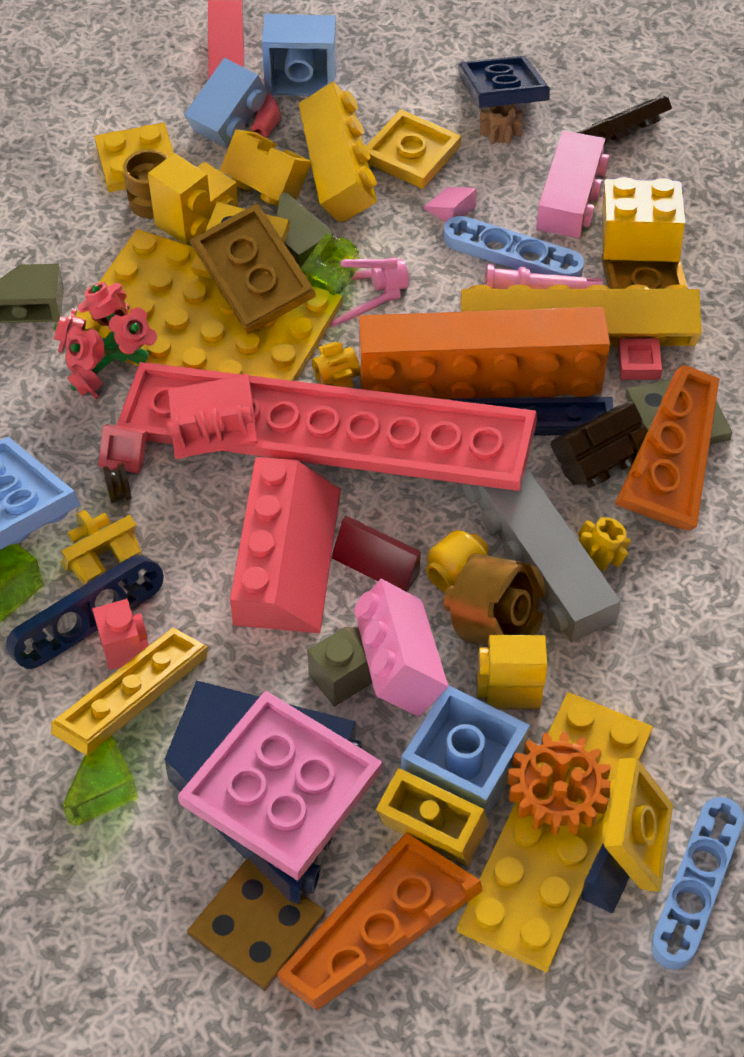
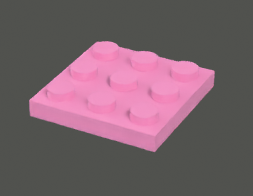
M265 690L178 794V799L181 806L299 881L380 775L383 762Z

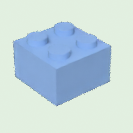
M265 14L262 53L264 85L267 92L271 95L311 96L332 81L336 83V15Z
M449 686L437 698L401 756V769L483 808L488 818L507 785L508 771L513 768L512 761L515 752L524 754L530 725Z

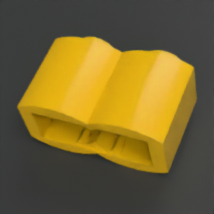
M489 635L487 647H479V670L476 672L477 698H485V703L496 709H541L543 687L545 686L547 675L546 636Z

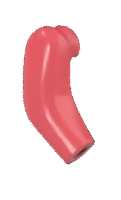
M267 92L268 94L265 97L263 106L255 112L256 117L250 128V131L265 138L270 135L281 120L279 106L269 92Z

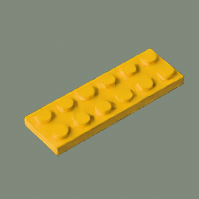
M567 692L548 734L554 742L559 741L562 732H567L569 743L575 744L583 737L586 739L584 750L588 753L599 748L602 753L598 765L610 764L611 771L607 780L612 781L613 778H616L619 759L638 758L640 760L652 733L653 726ZM538 763L537 766H539V767L541 768V765H542V764H547V763ZM580 767L570 768V770H569L568 773H567V777H566V781H565V783H566L567 785H568V783H569V778H570L571 772H572L575 768H580ZM552 779L548 795L544 798H539L536 793L534 796L537 799L546 800L551 796L554 785ZM611 797L607 798L609 802L605 814L596 813L597 817L594 826L590 828L580 821L578 832L575 835L570 833L567 825L560 826L557 836L551 834L550 824L543 823L538 830L533 829L534 816L531 814L519 818L517 812L520 802H515L479 880H481L483 891L468 902L457 925L456 932L548 973L581 897L585 879L603 843V826L606 821H609ZM578 798V801H577V802H571V803H573V804H581V803H583V802Z

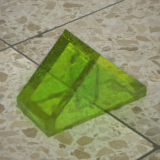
M113 736L108 738L88 756L84 755L62 804L68 824L79 826L139 798L134 778Z

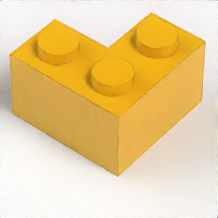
M174 153L148 172L155 225L182 244L189 245L191 243L190 239L206 231L217 202L235 207L239 206L237 182L205 161L198 167H195Z

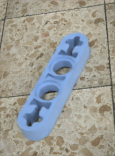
M455 216L445 222L443 240L453 250L516 270L519 267H526V269H530V273L582 277L583 257L572 249L465 216ZM460 230L466 232V233L463 232L460 236L454 235V234H458V233L460 232ZM477 235H479V241L474 242V240H477ZM496 241L502 243L505 247L493 250L488 248L486 244ZM531 252L537 254L540 258L536 261H527L521 255ZM547 257L552 258V259H550L549 265L546 264V263H547ZM565 264H570V265H572V266H569V267L567 268V270L560 268V267L565 266Z
M712 798L702 807L651 941V951L655 960L665 968L673 970L683 969L691 963L698 949L744 822L742 809L729 798ZM719 812H724L728 815L727 822L729 824L724 826L718 841L715 838H710L715 824L713 817H716ZM701 851L709 852L715 856L719 867L712 872L701 871L694 865L692 856ZM685 892L694 893L702 900L703 910L696 914L684 912L677 904V896ZM678 922L681 925L687 926L681 940V946L688 950L679 949L676 955L667 952L668 944L661 940V938L670 940Z

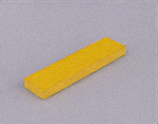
M172 627L51 722V734L88 756L207 658L208 646Z

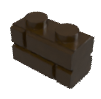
M630 401L615 406L550 441V446L557 460L561 462V468L566 478L573 485L586 483L588 488H591L611 478L608 470L619 465L621 470L633 465L648 430L642 424V418L635 403Z

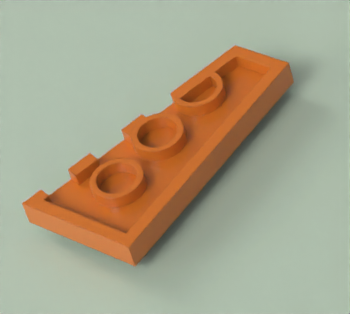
M683 365L675 371L614 505L680 529L692 530L697 527L720 378L687 365Z
M406 832L276 973L278 979L283 986L317 1011L483 891L481 880Z

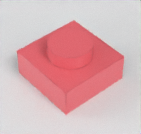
M659 338L619 339L620 380L661 379L662 362Z
M112 424L103 425L98 466H108L110 469H116L118 463H124L126 472L140 473L144 462L148 431Z

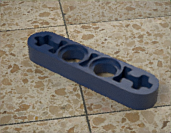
M135 555L126 559L15 627L6 640L7 653L17 664L26 669L42 666L98 631L92 608H96L95 600L101 591L112 589L114 593L112 603L128 599L130 609H133L160 590L164 579L163 570L157 563L144 555ZM144 569L147 571L143 575L145 581L142 584H138L136 582L139 579L138 572ZM120 581L126 584L123 588L118 585ZM66 613H76L77 620L75 626L66 633H59L57 629L59 619ZM44 628L53 637V640L50 642L46 639L47 634L43 632ZM31 638L34 641L32 643L33 651L26 654L24 652L26 649L24 642Z

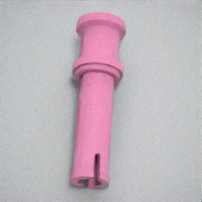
M487 264L484 285H488L492 289H508V287L513 285H527L531 289H547L552 285H567L570 289H586L591 285H603V279L530 273V269H526V267H519L518 270L495 269L493 264Z

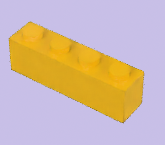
M332 81L298 104L310 161H312L311 165L319 203L336 221L342 222L351 219L377 203L374 186L377 182L368 166L370 154L361 136L364 134V129L356 115L358 104L348 90L343 92Z

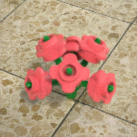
M100 282L92 285L84 293L86 297L84 302L78 305V310L81 313L89 311L92 320L97 321L102 326H109L111 331L106 338H102L93 329H89L87 332L84 331L86 320L76 317L77 309L74 308L67 318L61 316L58 324L54 325V339L61 341L58 353H63L66 347V365L73 372L67 377L72 384L71 390L78 391L82 396L90 392L97 399L99 396L95 391L104 384L97 376L101 370L114 359L120 362H125L129 359L138 365L140 362L145 363L149 352L141 347L144 344L151 346L157 340L156 331L151 329L146 321L147 313L145 310L135 307L128 314L130 307L124 301L127 298V294L122 290L123 288L120 283L107 286L105 282Z

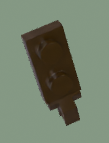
M667 96L650 99L596 122L592 126L576 133L605 138L606 144L608 138L614 141L632 134L631 127L640 124V127L644 128L661 121L659 114L671 110L672 106Z

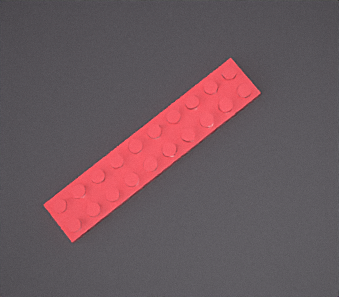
M140 362L117 426L148 431L146 441L173 444V439H170L167 430V422H171L168 389L242 374ZM249 375L258 443L221 450L239 454L298 460L299 462L521 491L537 423V414L534 410Z

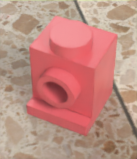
M128 599L92 608L109 670L122 667L149 646L141 613L132 615Z

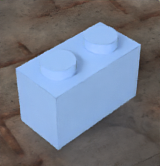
M223 58L184 116L193 131L228 148L235 129L245 130V126L250 118L263 106L268 93L258 74Z

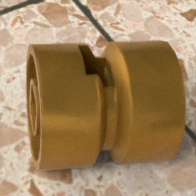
M147 149L137 151L125 159L123 164L129 208L134 214L142 218H154L148 172L168 158L166 154L158 150Z

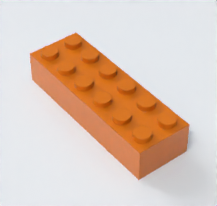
M604 307L359 315L361 389L437 399L553 397L555 395L590 397L593 394L602 393L610 347Z

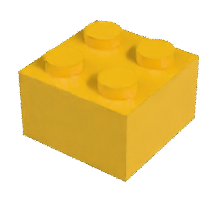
M618 178L616 180H605L602 205L603 260L680 262L685 227L681 182H672L668 179L634 181L630 178Z

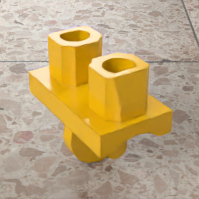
M86 510L76 513L79 526L67 532L69 540L75 544L61 551L63 560L60 563L66 572L73 570L74 574L84 585L106 572L98 558L102 553L111 550L118 564L132 556L141 555V549L135 537L137 524L131 514L111 524L105 512L93 519Z

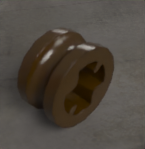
M118 463L116 469H110L108 466L103 467L111 504L116 503L119 497H125L126 500L132 499L124 463Z

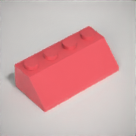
M255 457L230 596L233 626L321 633L340 488L298 460Z

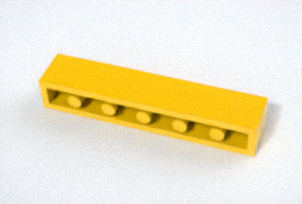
M473 285L468 289H461L459 312L604 307L610 346H618L619 339L659 338L660 346H696L702 334L700 289H688L685 285H670L665 289H649L645 285H631L625 289H609L606 285H591L586 289H570L567 285H552L547 289H531L527 285H513L508 287V289H492L488 285Z

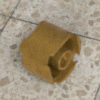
M474 553L467 559L465 566L457 577L455 585L447 589L444 596V608L447 612H451V620L456 634L461 640L487 646L489 635H536L544 615L543 612L537 611L539 597L546 598L544 578L536 566Z

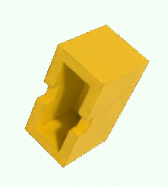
M235 129L219 171L232 177L231 179L237 182V187L249 191L253 188L261 192L260 199L278 206L280 195L284 192H287L295 200L298 198L312 161L288 149H285L283 153L275 148L277 143L253 131Z

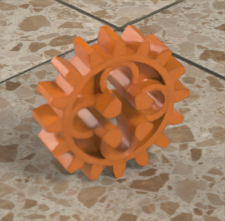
M562 732L559 741L553 742L548 733H543L541 745L537 746L533 741L527 740L525 742L524 754L515 752L512 761L513 768L508 771L507 784L512 786L510 787L508 798L510 802H520L517 812L519 818L530 814L534 816L533 829L538 830L543 823L550 824L551 834L557 836L560 826L567 825L570 833L575 835L578 832L580 821L591 828L595 825L596 813L605 814L609 802L607 798L610 797L611 781L607 779H609L611 767L610 764L598 765L602 753L599 748L589 753L584 750L585 738L581 737L575 744L569 743L568 733ZM538 763H547V764H542V765H541V768H540L539 766H537ZM580 767V768H575V769L571 772L570 778H569V783H568V785H567V784L565 783V781H566L567 773H568V771L570 770V768ZM552 779L554 785L551 796L546 800L537 799L534 796L536 793L539 798H544L548 795ZM578 798L583 802V803H581V804H573V803H571V802H577V801H578Z

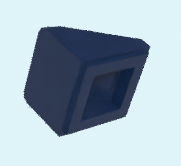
M603 843L585 879L581 897H583L582 900L610 913H614L630 876L608 852Z

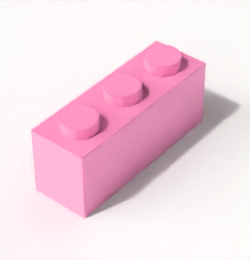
M562 130L539 203L536 230L580 238L583 226L591 227L595 205L590 204V202H598L602 179L597 178L598 176L605 177L609 162V155L603 154L605 138Z
M380 579L370 591L365 592L359 598L354 608L375 694L377 697L420 717L449 687L422 600Z

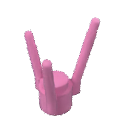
M396 257L387 259H344L341 261L342 267L372 269L321 277L323 282L371 278L374 289L376 291L383 290L384 294L332 320L331 326H337L345 321H349L387 301L400 299V290L407 289L409 286L406 264L403 259H397Z

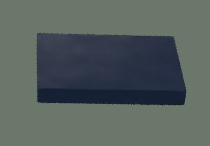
M525 55L458 63L460 78L479 108L550 100V87Z

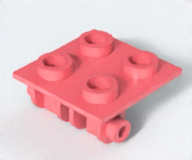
M249 374L168 389L171 422H167V430L170 439H173L175 459L258 443Z

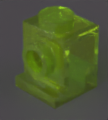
M325 233L302 265L301 270L312 286L327 290L333 296L340 295L358 270V268L342 267L341 261L344 259H360L359 250L350 240L344 237L337 239Z

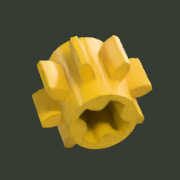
M336 341L319 346L318 349L321 356L312 358V368L318 384L347 388L354 387L351 378L360 375V366L353 348L343 349L342 343H337Z
M600 517L596 525L586 520L578 532L579 542L599 570L606 571L610 563L620 567L629 554L626 549L632 541L626 537V530L623 525L615 519Z

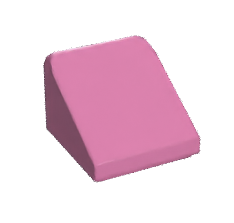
M447 187L426 204L424 209L444 222L455 216H465L476 207L477 190L470 187Z

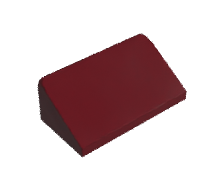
M350 516L343 518L333 549L332 559L376 581L383 579L406 592L420 574L421 552Z

